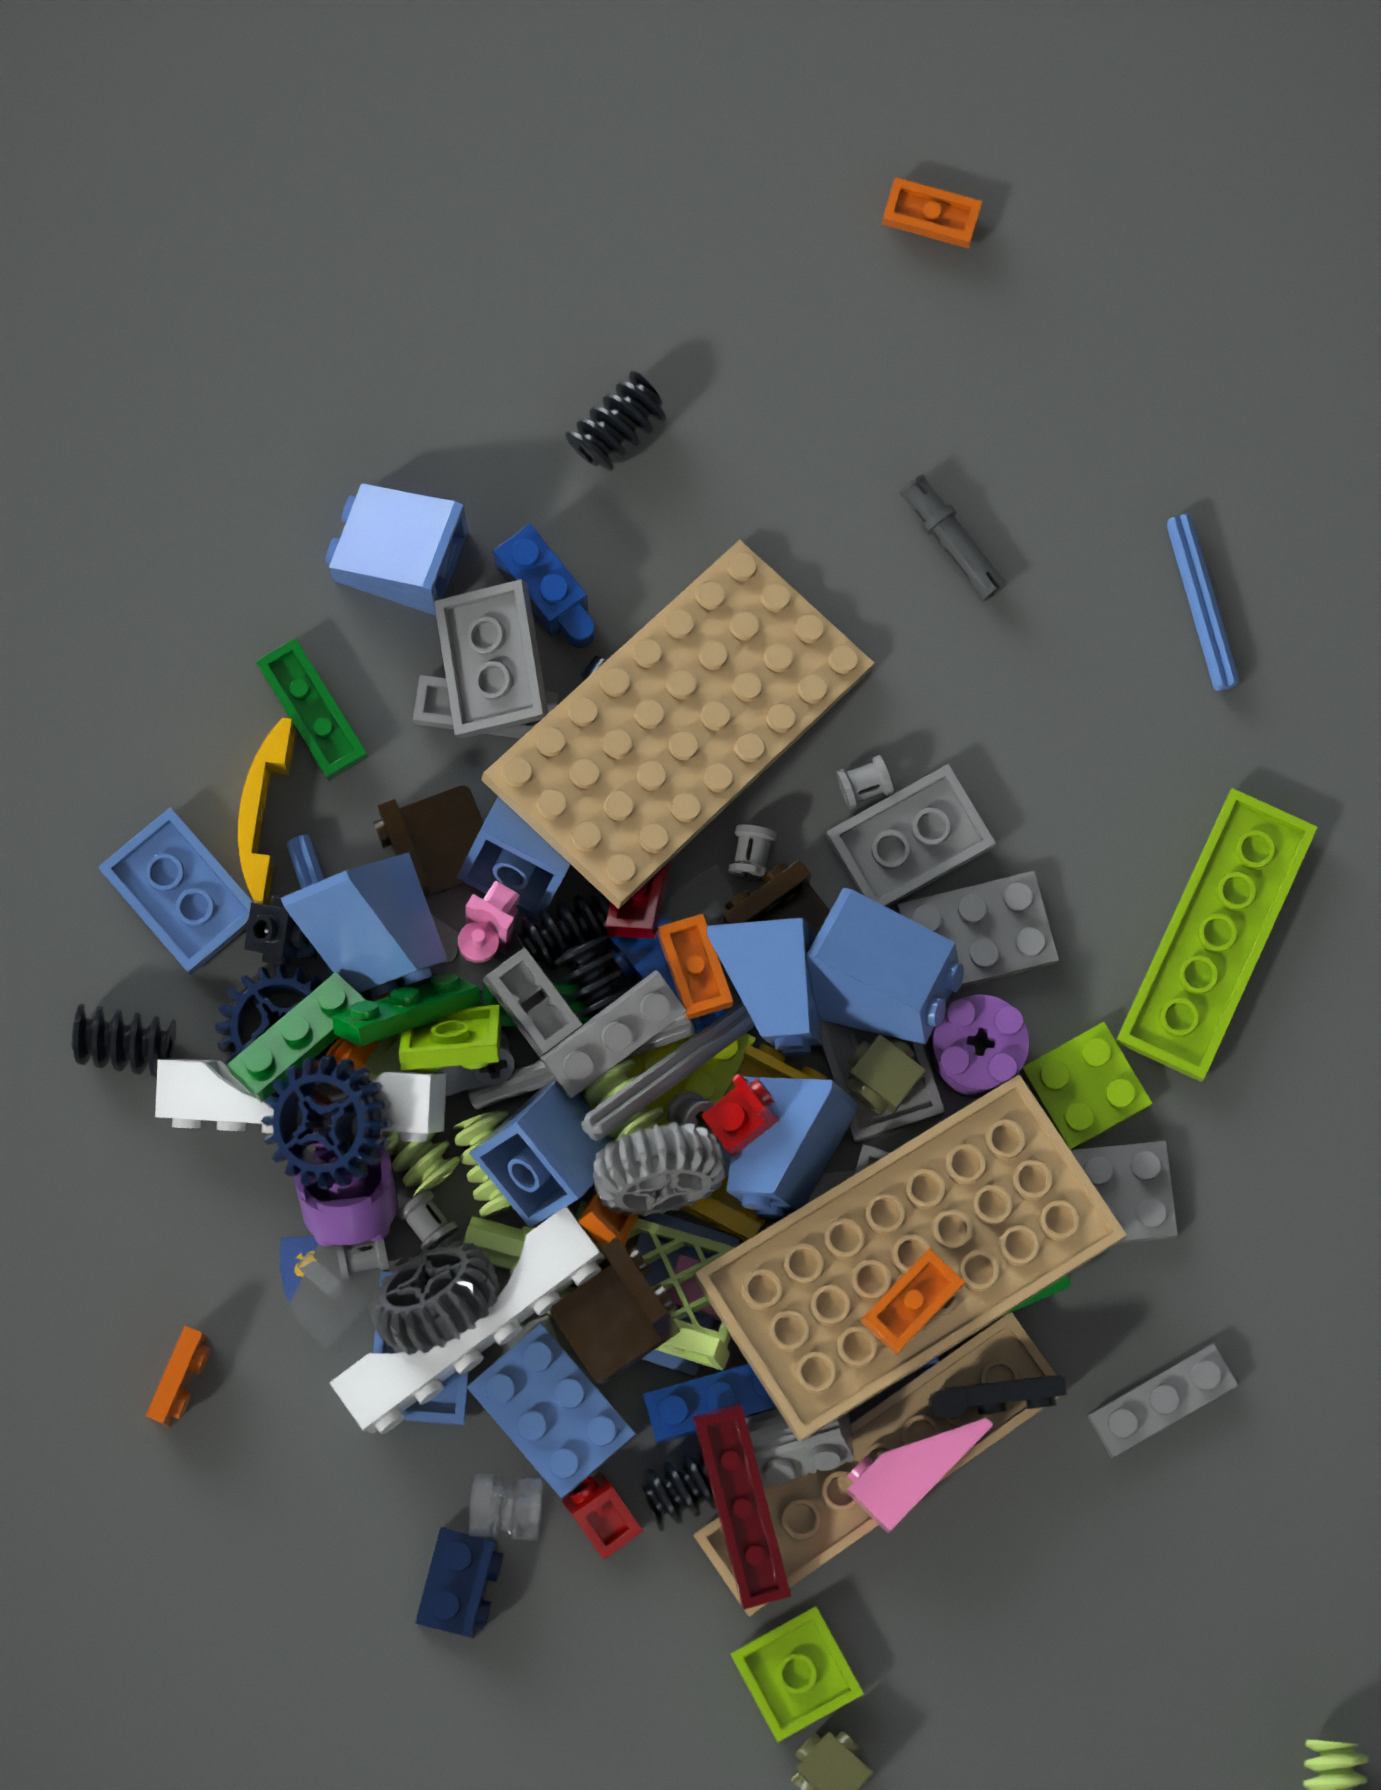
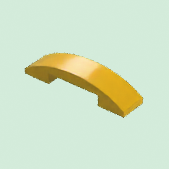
M282 718L263 741L248 772L240 802L238 817L239 857L247 887L253 901L257 903H269L275 865L270 855L258 854L270 775L271 773L290 774L296 737V728L290 718Z

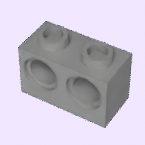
M525 947L482 979L539 1057L583 1025Z

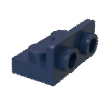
M440 1527L415 1623L469 1638L474 1637L475 1629L484 1631L491 1607V1601L483 1600L488 1580L497 1582L504 1553L496 1551L498 1542L493 1539H485Z

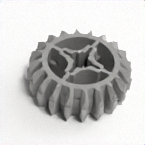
M673 1122L668 1126L659 1127L656 1124L653 1128L645 1130L639 1128L638 1132L633 1134H622L619 1141H610L606 1144V1149H602L596 1154L597 1159L593 1162L594 1172L592 1174L602 1206L609 1207L611 1212H623L626 1216L638 1213L646 1217L652 1213L662 1215L670 1210L679 1211L681 1207L686 1205L694 1206L697 1204L698 1199H707L711 1196V1191H716L721 1187V1181L725 1178V1162L721 1145L718 1144L715 1134L709 1133L708 1129L704 1127L696 1128L694 1124L688 1123L678 1126L677 1123Z

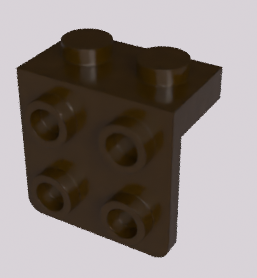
M460 785L401 808L398 807L396 799L377 805L380 820L374 821L373 824L382 848L391 846L395 856L409 852L425 898L466 884L456 877L483 825V820L472 792L467 786Z
M799 859L791 866L783 862L774 867L763 877L766 884L752 894L746 889L729 900L725 905L728 911L723 914V924L803 918L817 936L830 910L811 887V873Z
M617 1237L601 1247L611 1265L563 1297L550 1310L551 1316L592 1378L599 1384L607 1383L681 1332L670 1316V1313L677 1309L670 1296L661 1284L653 1289L644 1277V1275L651 1271L650 1267L635 1246L626 1251Z

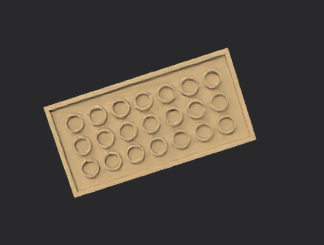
M739 540L484 771L481 781L619 909L872 670L875 662L747 545Z
M1020 1074L696 1271L693 1277L800 1443L1119 1243L1127 1234ZM930 1248L965 1281V1284L917 1335L895 1355L860 1321Z

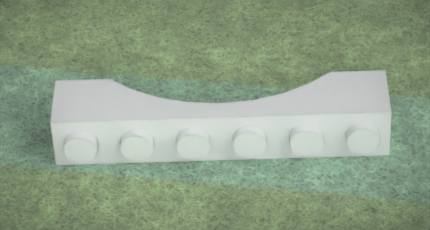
M179 1058L158 1060L155 1117L172 1118V1127L201 1128V1120L217 1121V1130L246 1131V1123L262 1124V1133H274L273 1125L266 1126L261 1122L263 1117L272 1116L274 1110L269 1108L264 1101L261 1103L231 1074L229 1068L222 1061ZM393 1071L384 1072L371 1083L380 1082L383 1085L380 1093L375 1096L377 1101L389 1100L392 1103L387 1110H381L382 1119L392 1120L394 1124L391 1128L381 1129L380 1135H382V1131L398 1132V1141L427 1142L429 1133L444 1132L447 1073ZM346 1096V1097L341 1098V1099L333 1100V1102L335 1103L336 1101L345 1100V1099H347L349 1096ZM299 1107L297 1125L301 1126L303 1113ZM336 1113L324 1114L323 1117L328 1120H323L324 1127L318 1132L331 1130V1127L328 1125L332 1124L331 1117ZM357 1116L352 1122V1132L355 1138L358 1131Z
M567 1206L526 1235L520 1259L508 1284L497 1297V1302L488 1308L489 1315L475 1323V1329L466 1330L461 1334L460 1339L454 1338L448 1341L444 1348L435 1346L428 1353H423L420 1350L411 1355H407L406 1352L395 1354L368 1353L330 1382V1385L363 1431L371 1434L379 1431L381 1434H385L395 1428L405 1419L402 1413L416 1401L422 1405L435 1398L443 1391L444 1386L442 1382L456 1371L459 1375H463L472 1370L484 1359L481 1352L495 1342L500 1346L512 1340L523 1330V1327L520 1325L521 1322L535 1312L538 1316L549 1312L551 1307L562 1299L559 1294L574 1282L579 1287L601 1271L598 1264L607 1257L596 1242L590 1238L585 1228L578 1222L579 1219Z

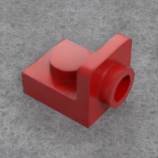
M740 1073L731 1079L737 1087L701 1115L727 1152L732 1156L737 1155L779 1121L778 1117L769 1107L776 1101L768 1089L758 1078L751 1083Z
M598 1473L594 1477L589 1476L562 1500L566 1509L573 1516L603 1560L643 1532L636 1519L602 1473Z

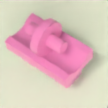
M495 881L484 899L473 894L466 904L465 926L458 935V949L467 961L484 963L491 960L496 955L497 950L506 955L513 944L514 921L519 914V910L515 906L519 902L520 895L500 882Z

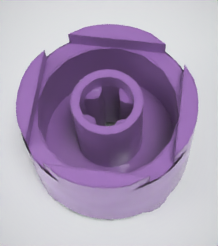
M990 995L967 996L952 1002L946 1009L941 1025L935 1027L930 1043L931 1063L940 1079L953 1092L968 1098H981L1020 1073L1029 1051V1034L1021 1012L1006 1001ZM975 1038L984 1039V1045L991 1048H986L984 1055L979 1056L975 1054V1047L967 1044H972Z
M321 1142L314 1144L315 1151L312 1154L328 1162L339 1160L334 1150L328 1151ZM375 1148L382 1161L378 1165L366 1164L369 1174L365 1178L360 1179L352 1176L351 1185L340 1187L335 1182L332 1188L321 1189L317 1181L313 1185H303L301 1183V1173L294 1176L304 1223L307 1229L314 1235V1239L319 1245H353L368 1240H382L389 1234L391 1230L390 1224L393 1222L398 1210V1197L390 1157L384 1148Z

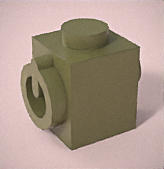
M879 1035L872 1045L864 1040L848 1060V1063L854 1068L850 1071L849 1082L845 1087L861 1103L875 1113L882 1115L887 1109L894 1115L921 1081L926 1069L912 1059L915 1053L901 1040L892 1037L888 1041Z
M827 1731L822 1738L814 1732L794 1754L801 1762L795 1767L797 1772L790 1780L800 1790H859L873 1772L858 1759L864 1750L843 1731L837 1737H834Z

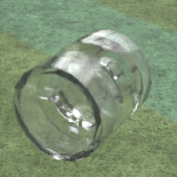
M474 1473L470 1502L469 1536L497 1538L502 1531H507L511 1539L538 1541L542 1513L543 1477L515 1476L511 1483L505 1482L501 1474Z

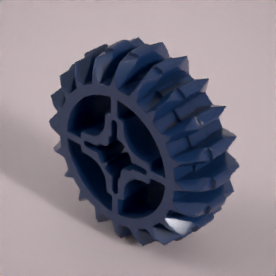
M285 965L277 966L276 978H270L266 967L259 968L258 974L262 981L256 984L253 983L248 975H244L241 980L247 990L241 994L237 989L230 988L227 992L229 997L236 1002V1005L233 1007L223 1004L219 1007L220 1014L231 1019V1021L217 1023L215 1029L219 1034L231 1036L221 1040L218 1043V1048L221 1052L226 1053L235 1051L227 1058L225 1063L231 1062L272 1027L273 1022L267 1014L268 1012H271L276 1020H280L298 1004L296 1003L288 1008H279L267 998L268 996L287 993L306 998L322 984V979L315 975L304 984L306 972L302 967H297L292 978L288 979ZM256 1006L262 1015V1023L258 1030L251 1034L253 1039L244 1045L243 1026L248 1013ZM334 1040L315 1057L319 1063L323 1056H327L325 1055L326 1050L329 1051L337 1040Z
M323 1056L320 1063L316 1058H308L303 1061L302 1069L298 1066L288 1068L286 1073L289 1081L281 1079L273 1083L280 1097H268L264 1101L269 1108L274 1110L272 1116H265L261 1120L266 1126L273 1125L274 1134L266 1136L263 1140L266 1144H277L279 1147L274 1153L272 1160L275 1162L288 1160L284 1174L296 1176L301 1173V1183L303 1185H313L317 1181L321 1189L332 1188L335 1182L340 1187L351 1185L352 1176L357 1179L365 1178L369 1174L366 1164L378 1165L382 1161L375 1148H386L391 1143L387 1137L380 1135L381 1129L391 1128L394 1124L392 1120L382 1119L381 1110H387L392 1103L389 1100L377 1101L375 1097L380 1093L383 1085L380 1082L366 1085L370 1075L368 1069L359 1068L354 1071L353 1060L342 1059L337 1064L334 1056ZM322 1082L331 1083L342 1089L349 1097L334 1103L327 1094H321L316 1085ZM300 1107L303 1113V1121L298 1128L297 1117ZM336 1113L331 1117L332 1124L328 1125L331 1127V1130L318 1132L324 1127L323 1120H328L323 1117L324 1114ZM357 1116L358 1131L355 1138L352 1132V1122ZM321 1142L328 1151L334 1150L339 1160L335 1162L324 1161L312 1154L306 1147L310 1144Z

